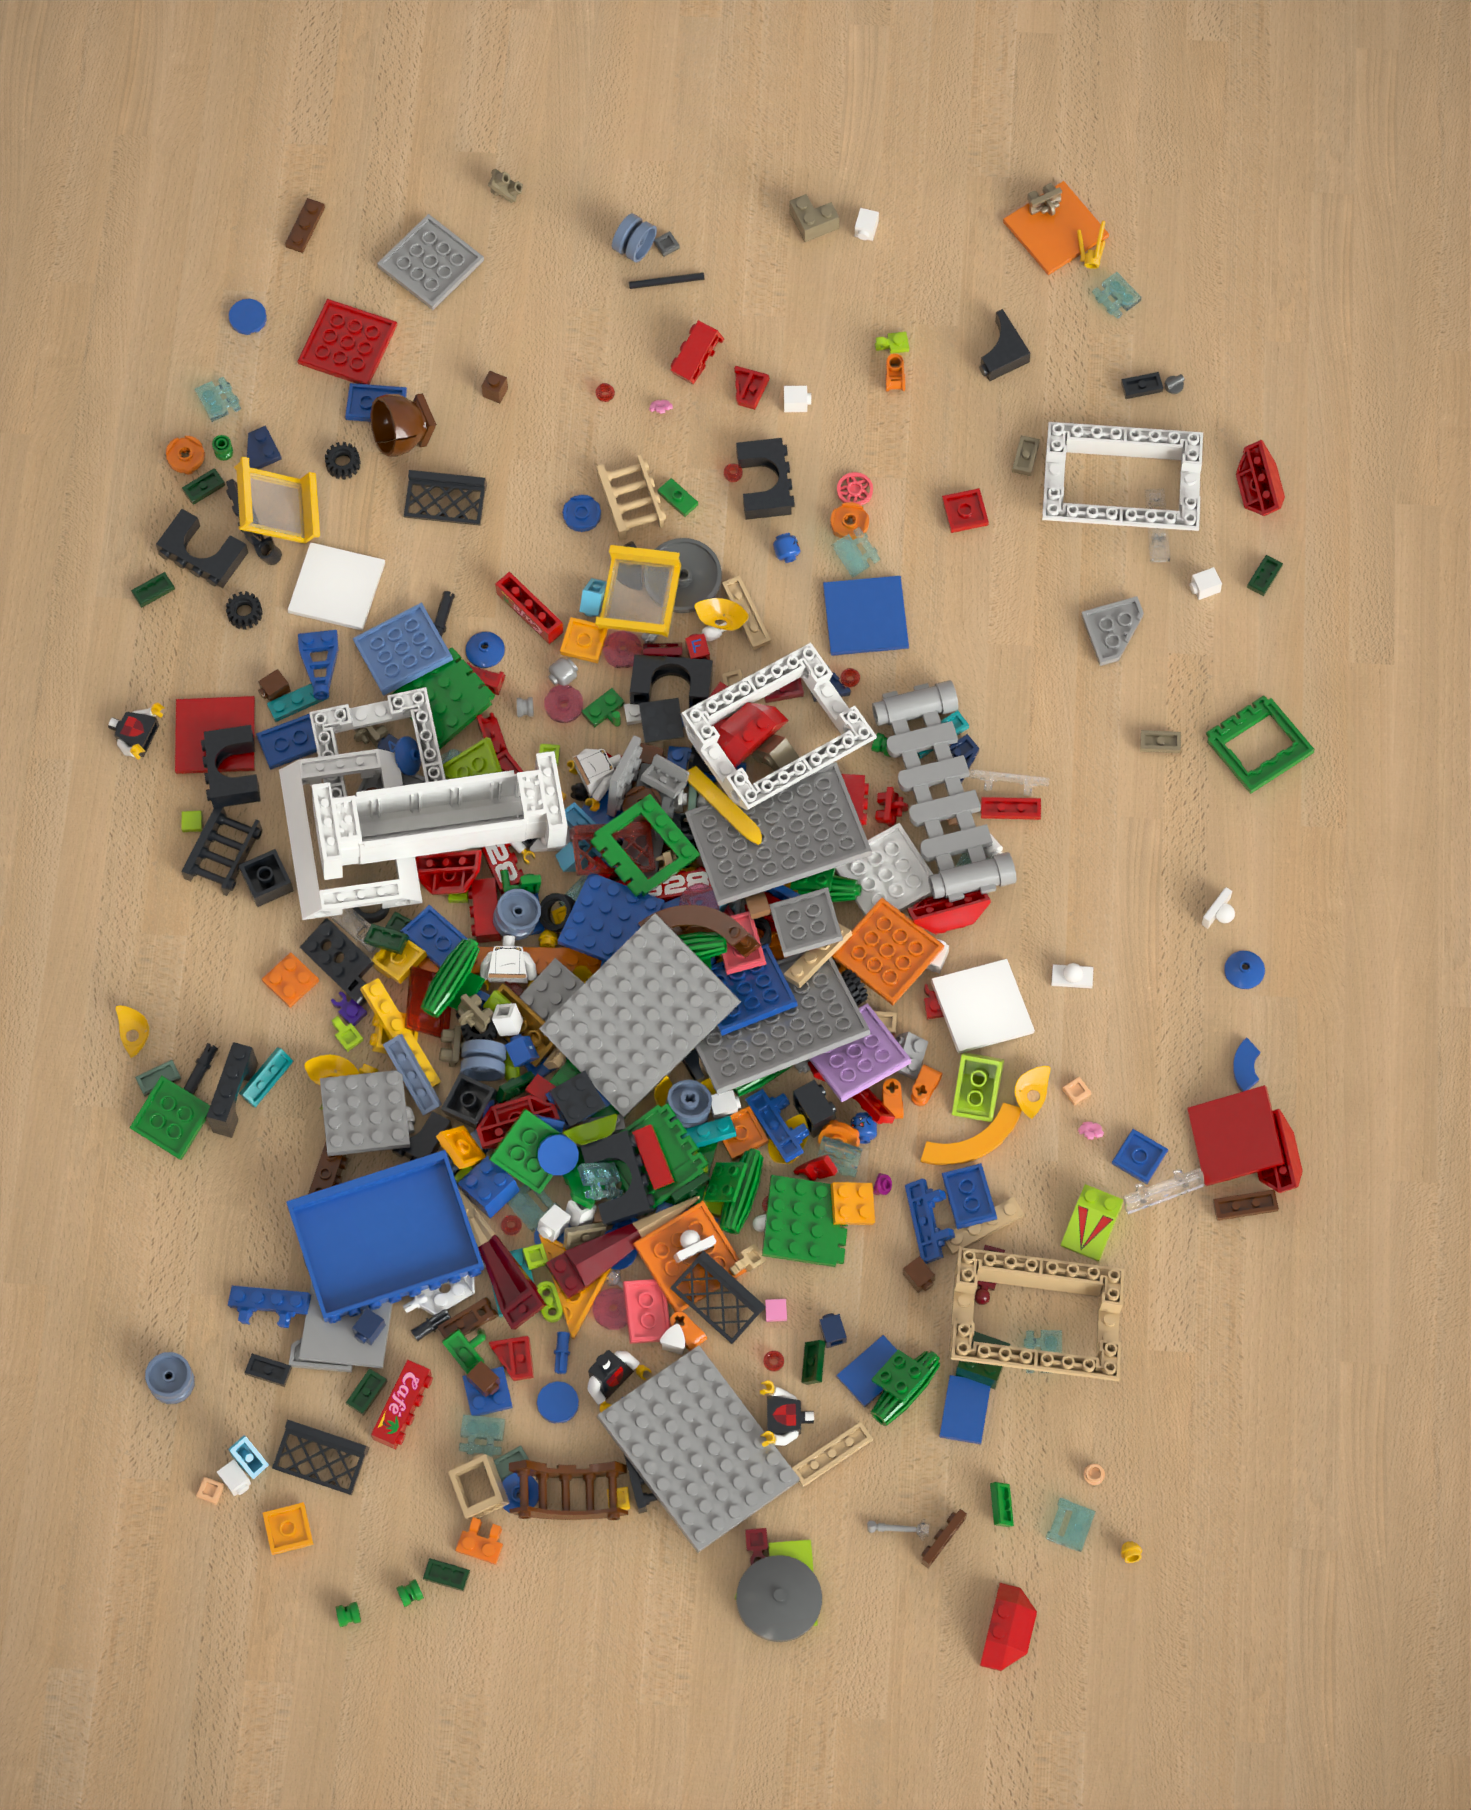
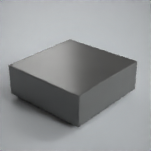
M670 231L654 239V244L663 257L680 249V245Z

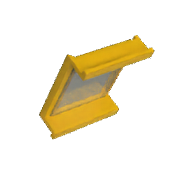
M241 457L240 462L234 466L237 471L239 530L304 544L314 537H320L316 473L308 472L301 479L250 468L249 458Z
M610 545L611 564L601 615L596 617L595 625L599 629H616L668 637L681 571L680 554L677 552Z

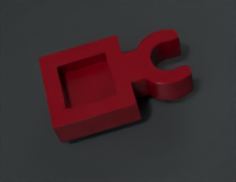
M767 1528L745 1529L747 1551H753V1555L750 1558L752 1565L755 1563L756 1557L766 1558L762 1554V1550H768Z

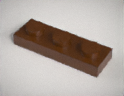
M307 198L285 242L286 248L301 253L304 252L325 209L324 203Z
M1275 1190L1213 1199L1217 1221L1277 1212L1279 1210Z
M961 1509L957 1513L953 1512L946 1521L948 1523L947 1527L944 1530L940 1529L935 1535L934 1539L936 1541L931 1547L928 1545L924 1549L921 1556L923 1557L922 1564L929 1569L966 1520V1512Z

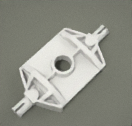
M468 1275L462 1277L461 1281L457 1283H444L451 1286L448 1293H441L439 1288L432 1291L429 1288L422 1290L420 1295L414 1296L415 1298L403 1305V1308L408 1313L418 1307V1309L421 1308L434 1316L442 1310H448L475 1294V1279Z

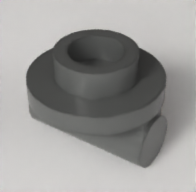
M1180 374L1168 377L1164 383L1166 391L1171 394L1180 393L1184 387V376Z

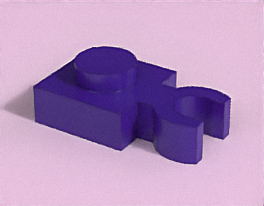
M340 991L339 996L342 998V1001L336 1002L332 999L331 1002L335 1008H341L338 1011L339 1015L348 1024L352 1023L355 1026L367 1015V1011L353 999L348 1002L346 995Z

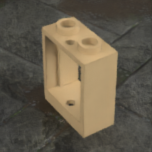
M484 1453L474 1456L473 1460L468 1463H458L454 1466L453 1470L448 1471L464 1516L471 1521L473 1517L478 1519L510 1504L493 1457L487 1454L484 1455ZM484 1465L495 1496L470 1507L459 1476Z

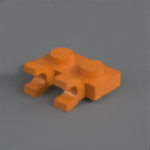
M473 1517L469 1532L462 1530L455 1551L496 1565L503 1544L498 1542L502 1528L493 1524L489 1539L478 1536L482 1522L480 1519Z

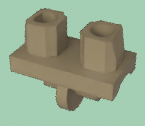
M493 169L491 180L488 183L491 193L495 196L500 194L511 203L515 202L517 195L522 192L523 184L519 181H512L508 173H501L499 170Z
M1049 183L1043 187L1044 195L1039 196L1037 191L1028 193L1027 200L1030 204L1029 211L1031 215L1040 211L1042 214L1048 212L1050 216L1055 215V208L1059 207V202L1062 200V190L1060 187L1056 189L1052 183Z
M373 725L362 727V729H354L356 731L354 735L356 742L363 741L365 744H368L371 740L376 748H378L379 741L382 738H386L389 734L384 725L376 729L373 728Z
M467 994L462 995L460 998L461 1002L458 1005V1014L461 1016L458 1022L461 1025L468 1023L470 1027L474 1025L480 1033L484 1032L487 1024L492 1021L493 1011L490 1008H486L483 1011L479 1009L482 1001L477 994L470 997Z
M455 1026L454 1029H443L441 1032V1042L451 1043L450 1049H440L439 1060L449 1062V1067L456 1066V1063L459 1061V1052H461L460 1057L463 1058L462 1044L466 1041L462 1037V1042L460 1043L461 1026Z

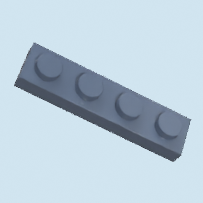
M399 1034L383 1044L397 1071L402 1074L403 1081L422 1115L424 1116L441 1106L442 1103L403 1035Z

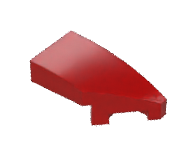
M824 1155L796 1167L793 1172L796 1175L801 1173L808 1176L809 1181H816L817 1178L823 1179L835 1176L838 1169L830 1157Z

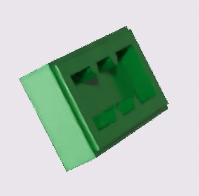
M672 478L658 489V494L684 517L698 506V501Z
M990 1483L994 1525L1008 1528L1014 1526L1010 1484Z

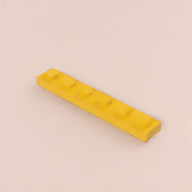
M377 978L362 986L360 991L389 1039L391 1040L397 1035L402 1034L431 1086L435 1087L440 1084L441 1080L380 979Z

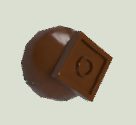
M423 393L416 394L413 401L399 394H385L377 397L372 402L370 413L371 430L375 443H377L376 446L383 455L398 457L409 453L417 443L420 448L427 447L437 424Z

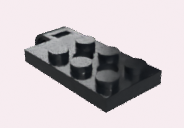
M234 479L226 481L228 487L226 492L230 500L233 501V512L239 518L237 482ZM252 505V523L260 525ZM241 530L245 538L254 545L258 557L268 565H275L281 560L282 552L274 544L271 536L264 538L262 534Z
M326 918L300 948L362 1007L367 1000L360 991V988L368 984L362 977L375 963L331 920ZM331 941L330 949L325 951L323 949L324 944ZM339 954H344V960L340 963H337V956Z

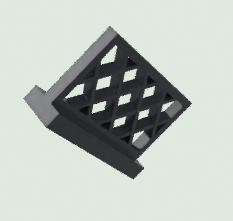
M409 470L404 518L481 526L484 497L487 489L486 478ZM413 485L421 486L425 491L415 497L412 493ZM435 487L440 488L444 492L436 499L430 494V491ZM454 489L459 490L463 494L455 501L449 496V493ZM473 491L480 492V498L473 503L468 495ZM428 494L433 501L423 507L419 499ZM447 496L452 503L442 509L438 501ZM466 498L471 505L462 511L457 503ZM415 502L422 508L416 514L409 513L410 506ZM434 504L441 510L435 516L427 512ZM455 506L460 514L456 517H449L446 512ZM474 508L478 513L477 520L468 519L465 514Z
M702 1251L670 1287L672 1291L731 1344L737 1340L754 1319L766 1308L763 1303L705 1251ZM698 1263L705 1269V1278H693L692 1269ZM707 1271H708L713 1277H708ZM690 1273V1278L684 1279ZM717 1279L720 1282L721 1292H708V1280ZM705 1280L706 1293H694L693 1281ZM682 1281H691V1293L682 1294L676 1287ZM723 1286L729 1291L723 1292ZM732 1293L736 1297V1306H724L723 1294ZM721 1294V1307H709V1295ZM694 1295H706L707 1307L698 1308L694 1305ZM686 1296H691L692 1302ZM738 1299H739L744 1305L739 1306V1301H738ZM748 1307L754 1313L748 1320H739V1308ZM736 1308L737 1321H725L724 1309ZM709 1309H722V1321L713 1322L710 1319ZM701 1310H707V1315L704 1314ZM746 1322V1323L740 1328V1323ZM725 1323H737L738 1332L732 1338L725 1333ZM717 1324H722L723 1330Z
M287 1419L286 1429L272 1469L352 1495L365 1456L368 1454L370 1447ZM289 1434L297 1436L300 1445L289 1449L287 1445ZM311 1442L317 1443L320 1451L309 1456L305 1445ZM302 1447L307 1458L296 1463L292 1452ZM332 1448L336 1449L340 1458L329 1463L324 1452ZM341 1451L348 1454L342 1456ZM289 1454L294 1465L286 1469L279 1467L281 1458ZM322 1454L326 1465L315 1469L311 1459ZM351 1455L359 1457L357 1466L349 1469L344 1459ZM309 1461L313 1472L307 1475L301 1474L298 1466ZM342 1461L346 1471L335 1476L331 1465ZM328 1467L333 1478L326 1482L321 1481L318 1472ZM348 1474L351 1480L349 1489L340 1487L337 1479Z

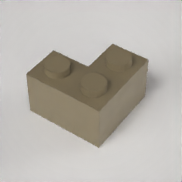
M807 194L789 201V213L804 242L839 229V216L832 202L814 209Z
M775 734L756 749L752 755L758 763L767 764L774 772L800 758L785 737Z

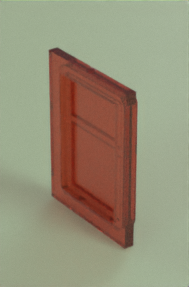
M411 966L405 1028L441 1038L442 1030L449 1029L451 1008L447 1007L438 1018L428 1015L421 1009V1004L428 987L437 973Z

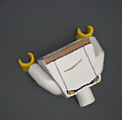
M584 749L579 755L573 757V761L569 760L567 762V766L571 768L569 772L574 775L579 774L589 796L592 795L593 797L585 800V805L589 806L591 811L595 812L600 808L599 801L609 789L610 778L621 760L620 754L608 758L604 749Z
M507 935L503 936V946H494L493 951L488 952L482 961L480 977L485 979L486 991L490 987V982L528 983L529 987L537 978L536 964L529 953L523 951V947L515 946V936Z

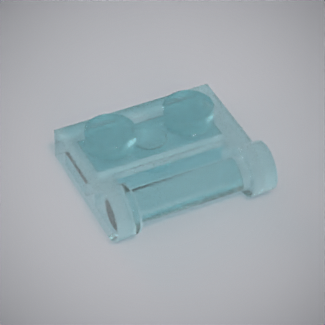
M524 1184L507 1204L533 1232L537 1228L539 1220L554 1204L559 1208L560 1206L556 1202L554 1203L544 1191L538 1194ZM530 1190H532L548 1208L545 1212H543L539 1208V1206L532 1200V1198L527 1194Z
M1059 1498L1056 1516L1051 1530L1047 1532L1045 1538L1051 1542L1082 1552L1096 1511L1072 1503L1067 1499ZM1066 1510H1070L1073 1513L1064 1537L1059 1536L1058 1533Z

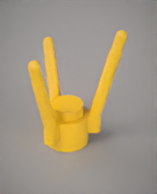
M1105 221L1101 222L1095 250H1088L1086 254L1081 230L1077 231L1081 252L1080 261L1084 262L1086 268L1097 269L1100 266V259L1105 245V240H1102Z

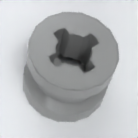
M528 697V699L524 700L517 698V717H522L523 715L534 717L533 697Z

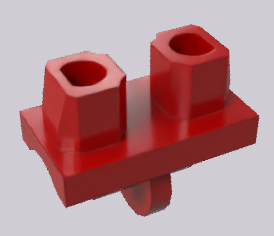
M887 787L886 792L877 794V803L880 806L885 805V810H877L875 813L876 821L878 823H887L890 828L896 825L897 817H902V812L908 811L909 805L903 802L904 798L899 797V794L894 792L893 787Z

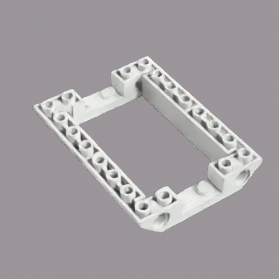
M1049 422L1042 520L1199 531L1203 432ZM1066 452L1181 460L1179 511L1063 503Z
M811 643L681 713L690 742L728 797L735 804L746 810L877 738L856 706L848 708L829 680L833 673ZM801 677L841 735L752 785L744 769L736 770L717 743L720 735L712 725L736 713L747 702L754 703Z
M426 687L387 695V701L354 708H349V705L345 704L309 712L318 757L339 754L335 733L412 717L425 781L446 780ZM344 775L323 778L324 783L330 782L332 798L348 796Z
M374 749L300 759L279 769L302 920L342 915V909L382 904V909L422 903L415 857L395 859L397 880L319 890L303 785L321 784L322 778L360 773L361 779L381 774L383 788L403 786L401 770L397 766L395 753Z

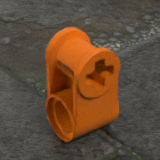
M894 353L887 358L886 392L895 389L905 391L904 361L899 354ZM892 364H897V365H899V366H898V367H892L891 365H892Z
M925 1064L922 1066L912 1088L911 1100L915 1105L924 1106L928 1103L943 1073Z
M891 1078L883 1084L882 1103L893 1113L895 1119H903L901 1084L898 1080ZM889 1087H893L894 1093H890Z
M675 1312L671 1316L670 1327L676 1324V1320L679 1322L683 1320V1326L680 1325L684 1333L685 1347L689 1351L701 1345L707 1339L705 1333L684 1312Z

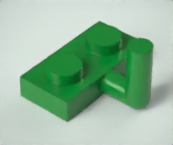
M611 688L583 709L582 715L594 728L607 718L614 726L618 727L621 724L620 713L617 710L625 702Z
M508 870L500 871L504 893L512 889H524L532 894H539L541 886L540 875L526 874L520 877L518 885H510Z
M459 1328L442 1340L444 1346L467 1374L480 1361L484 1363V1359L475 1349L486 1339L484 1329H479L477 1336L471 1341L465 1337Z

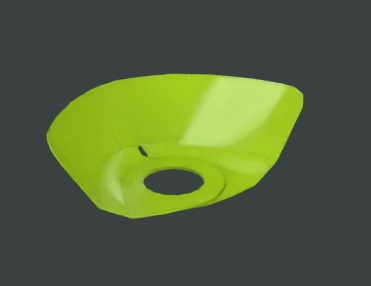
M617 1114L573 1127L563 1133L576 1144L584 1145L610 1136L614 1132Z

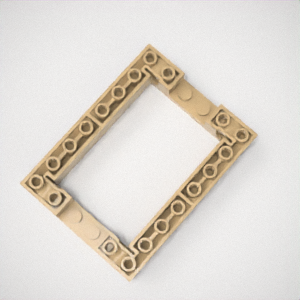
M959 1247L953 1285L949 1343L950 1358L952 1360L1119 1381L1121 1358L1119 1319L1123 1306L1124 1269ZM978 1281L1098 1296L1096 1357L982 1342H973L971 1348L975 1323H973L974 1298Z

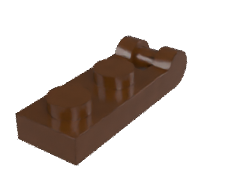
M485 1297L437 1327L444 1339L458 1328L464 1335H467L483 1324L494 1320L499 1314L490 1306L491 1302L488 1297ZM483 1309L485 1314L480 1316L478 1311Z

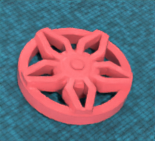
M848 473L837 484V495L843 503L852 502L850 498L854 497V503L864 505L870 501L873 494L871 480L862 473ZM854 477H859L864 480H860L858 482ZM847 480V485L841 487V484ZM868 486L870 487L869 494L865 490Z

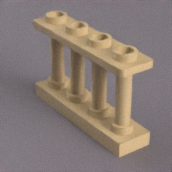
M641 454L637 455L638 464L611 472L609 470L606 471L604 464L596 466L597 476L619 540L627 539L629 528L658 520L660 528H663L664 520H666L664 509H660L658 505L661 503L658 492L654 493L653 487H655L653 477L648 476L647 473L649 471L647 460H643ZM639 471L642 474V481L615 488V486L611 487L610 482L614 478ZM646 487L649 497L625 504H617L616 498H618V495ZM652 504L655 512L628 521L626 519L623 520L621 516L625 511Z

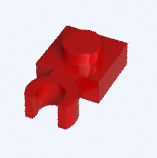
M925 984L924 991L928 996L924 998L927 1020L944 1017L935 992L930 991L928 984Z

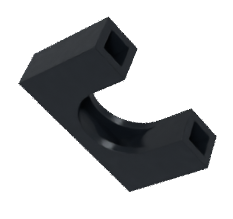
M782 438L736 443L739 469L759 466L767 467L778 476V482L773 488L763 492L743 494L745 520L792 515L791 507H795L794 495L790 496L789 490H792V480L787 477V473H790L789 461L785 462V456H788L787 444L783 445Z
M181 509L156 543L158 554L166 560L169 558L182 569L184 567L187 568L194 576L205 578L212 586L224 588L249 553L247 545L230 535L215 555L208 558L191 556L186 551L187 545L199 529L200 523L197 516Z
M634 654L630 685V704L650 702L652 686L658 679L664 676H678L686 680L690 685L689 708L693 707L710 696L713 660Z
M251 725L205 731L204 740H201L202 751H206V756H203L204 768L208 769V773H204L206 785L209 784L210 788L206 790L207 800L212 801L213 809L260 802V788L256 774L227 777L218 771L220 764L226 758L233 755L255 752L254 735Z
M232 1043L206 1116L213 1133L230 1138L233 1137L239 1120L236 1113L239 1089L243 1080L249 1081L254 1076L258 1066L254 1050L250 1046Z
M432 1112L421 1131L409 1138L410 1147L392 1149V1152L399 1157L405 1156L410 1161L436 1153L441 1146L436 1136L441 1131L451 1129V1121Z
M627 1130L580 1145L586 1166L591 1168L609 1161L619 1160L625 1162L631 1172V1184L625 1194L616 1199L597 1204L602 1222L606 1226L654 1211L653 1205H655L653 1194L649 1193L647 1188L650 1185L646 1173L643 1174L641 1168L644 1163L641 1154H637L636 1151L637 1141L635 1135Z

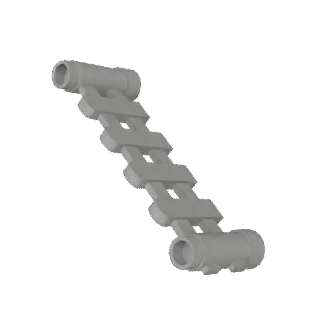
M952 681L936 683L932 687H929L928 683L914 686V691L899 695L897 691L882 694V701L872 703V711L877 726L892 725L895 735L887 739V752L893 758L902 756L906 770L899 772L898 785L903 792L913 791L917 804L910 807L909 819L915 827L924 825L929 838L921 842L920 852L925 861L936 860L939 869L938 874L928 876L932 897L934 899L944 897L948 898L949 902L964 899V894L980 890L981 894L996 891V886L998 885L1002 887L1016 883L1015 866L1009 852L993 855L992 858L986 859L983 848L992 846L993 841L987 824L975 826L972 813L980 812L981 805L976 790L967 792L963 790L960 779L969 777V769L964 755L952 757L949 745L958 743L953 722L941 724L938 713L946 714L959 709L958 698ZM923 717L926 728L910 731L907 721ZM933 749L937 762L921 766L917 752ZM945 783L949 796L933 800L929 787ZM956 817L960 831L944 835L940 821ZM968 852L971 863L955 867L951 856Z

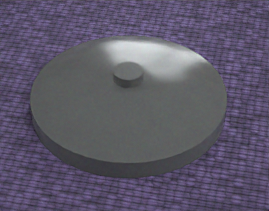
M677 538L664 542L655 549L680 554L681 571L673 612L696 611L695 604L697 602L710 600L717 595L722 581L721 565L716 554L707 545L695 539ZM645 565L644 583L646 591L650 598L663 608L670 568Z
M769 1556L752 1564L741 1577L736 1594L737 1610L742 1622L756 1636L772 1642L792 1641L807 1633L817 1621L822 1606L821 1586L816 1575L803 1562L789 1556Z

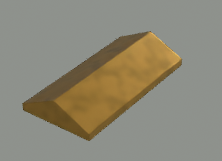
M502 983L498 991L510 1002L516 1003L523 1018L519 1034L530 1036L540 1057L531 1062V1064L537 1067L556 1047L539 1029L546 1021L505 983ZM516 1035L503 1036V1037H504L508 1042H511V1041H510V1038H512V1037H514V1036H516Z

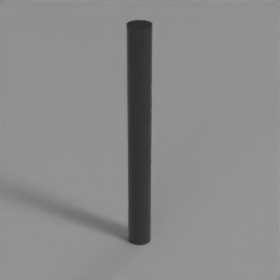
M704 272L630 281L629 288L636 289L705 280Z

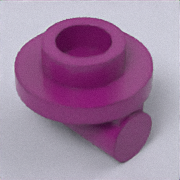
M879 1173L873 1187V1194L887 1195L891 1191L892 1180L887 1174Z

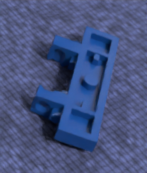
M761 1089L745 1099L786 1163L804 1153L799 1144L810 1133L804 1123L794 1129L792 1127L788 1128L780 1116V1110L790 1105L784 1093L776 1098H769L765 1091Z
M919 1179L906 1184L905 1189L921 1259L928 1264L944 1258L941 1247L945 1246V1241L954 1239L955 1234L953 1229L946 1228L940 1230V1228H937L933 1208L936 1202L947 1199L945 1191L928 1189L925 1179Z
M232 1285L228 1306L230 1308H237L239 1312L238 1321L242 1324L250 1325L249 1319L253 1312L260 1310L276 1312L280 1316L277 1325L281 1328H289L291 1317H294L295 1314H308L311 1294L309 1292Z

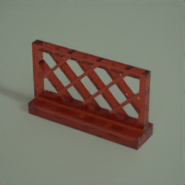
M649 821L632 822L619 832L616 831L612 834L615 840L624 838L629 842L628 846L624 849L625 852L631 845L640 851L635 859L628 853L627 855L641 872L654 871L656 869L651 838L652 827ZM606 824L576 825L569 830L570 839L573 842L577 876L615 873L614 870L616 868L604 869L598 864L603 858L602 855L595 861L587 854L592 847L595 848L590 842L594 838V832ZM646 836L647 845L644 848L634 842L637 837ZM578 840H585L591 845L586 852L579 848ZM644 854L649 859L650 866L641 865L637 861L638 858ZM584 857L593 864L590 870H582L581 861Z

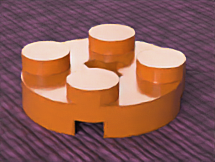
M185 436V438L180 439L177 437L168 444L166 459L173 470L190 475L203 464L205 452L201 442L195 437ZM188 451L189 456L183 458L181 453H186Z
M854 502L843 503L842 506L837 509L835 508L831 514L830 525L833 534L844 540L861 539L869 527L868 513L860 504ZM852 518V521L855 523L849 525L845 521Z
M831 1120L829 1124L822 1128L818 1136V1143L821 1144L823 1153L834 1160L852 1158L860 1145L859 1131L846 1123ZM835 1138L841 1139L843 1142L839 1144Z

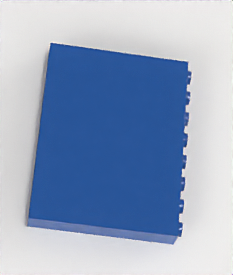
M445 1150L286 1201L324 1322L336 1323L342 1320L341 1317L349 1315L354 1317L361 1314V1311L367 1308L375 1310L380 1308L383 1303L389 1302L393 1304L401 1301V1297L407 1295L414 1297L420 1295L422 1290L428 1288L430 1291L442 1287L441 1284L447 1282L454 1284L461 1281L462 1277L468 1275L469 1277H475L484 1270V1265Z

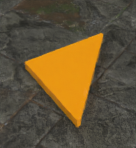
M539 1234L548 1261L566 1251L563 1243L557 1240L551 1242ZM611 1268L585 1290L569 1299H566L553 1278L572 1339H575Z

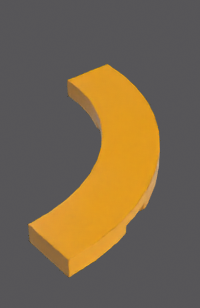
M1003 1103L993 1122L981 1133L965 1141L949 1144L926 1141L921 1162L931 1165L963 1164L985 1156L1001 1145L1013 1131L1022 1113L1021 1108Z

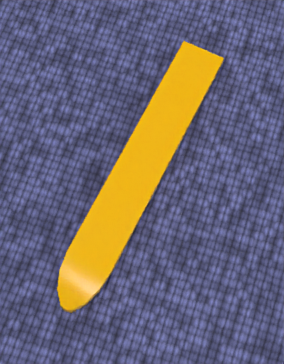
M697 766L687 770L689 772L687 782L740 834L755 844L759 845L762 843V834L756 823Z

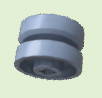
M631 213L621 222L612 240V249L622 255L626 253L628 259L637 263L650 250L656 237L657 228L647 221L643 222L642 218Z
M512 889L504 893L500 897L493 914V924L496 930L502 936H515V940L527 938L533 933L541 915V906L538 899L531 892L524 889Z
M483 1039L464 1042L462 1044V1057L464 1059L461 1061L460 1073L477 1081H497L505 1077V1064L503 1062L506 1060L507 1055L505 1045Z
M683 1080L674 1084L670 1088L666 1104H669L676 1114V1117L670 1121L673 1122L675 1119H679L685 1129L707 1123L712 1097L706 1086L693 1080Z
M164 1352L155 1356L145 1370V1380L152 1395L158 1401L165 1404H177L184 1401L192 1393L195 1386V1376L188 1361L183 1356L174 1352Z

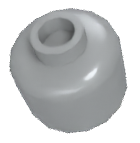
M560 658L549 667L550 675L548 678L555 686L559 684L565 687L576 679L578 668L570 658Z

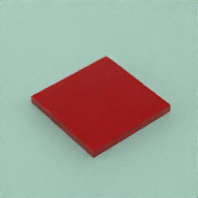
M327 299L300 354L298 364L356 384L370 385L394 334L397 322Z
M255 696L176 699L175 773H208V769L204 768L203 756H206V751H202L201 740H204L205 731L251 725L255 743ZM255 752L233 755L226 758L220 764L218 771H255Z
M1263 1085L1187 1108L1205 1186L1285 1164L1267 1086Z

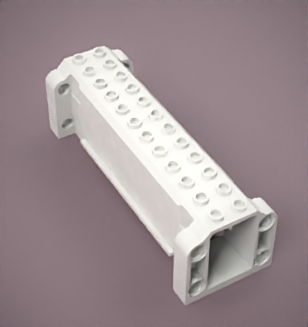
M554 751L537 753L535 770L519 772L517 774H514V770L361 791L356 792V796L332 798L330 782L312 785L313 811L324 880L343 878V865L381 862L522 842L527 839L541 837L545 838L547 848L561 847L566 844L567 821Z

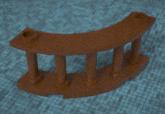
M679 905L655 912L676 935L716 932L723 936L728 944L736 948L744 958L761 946L736 920L717 909L700 905ZM655 913L640 921L638 923L640 927H642Z
M527 1459L509 1463V1471L517 1473V1476L520 1477V1507L510 1509V1513L518 1515L519 1519L587 1520L607 1518L608 1520H619L620 1516L628 1515V1511L618 1508L617 1478L620 1474L627 1473V1465L612 1461L589 1464L588 1469H577L576 1465H557L556 1469L547 1468V1463L534 1462ZM529 1476H535L536 1480H538L539 1508L529 1506ZM606 1476L609 1487V1508L595 1510L594 1481L596 1477ZM549 1478H559V1481H561L562 1511L547 1509V1480ZM572 1478H583V1481H585L586 1510L570 1511V1481Z

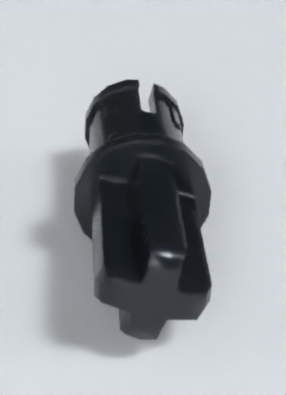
M444 1309L430 1319L426 1318L425 1322L412 1329L411 1332L418 1342L434 1331L435 1333V1330L438 1328L437 1326L449 1320L451 1316Z

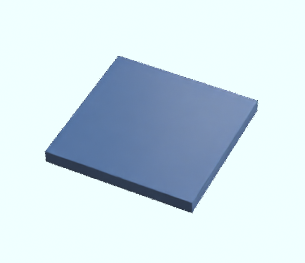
M422 602L352 638L383 696L453 660L451 653Z

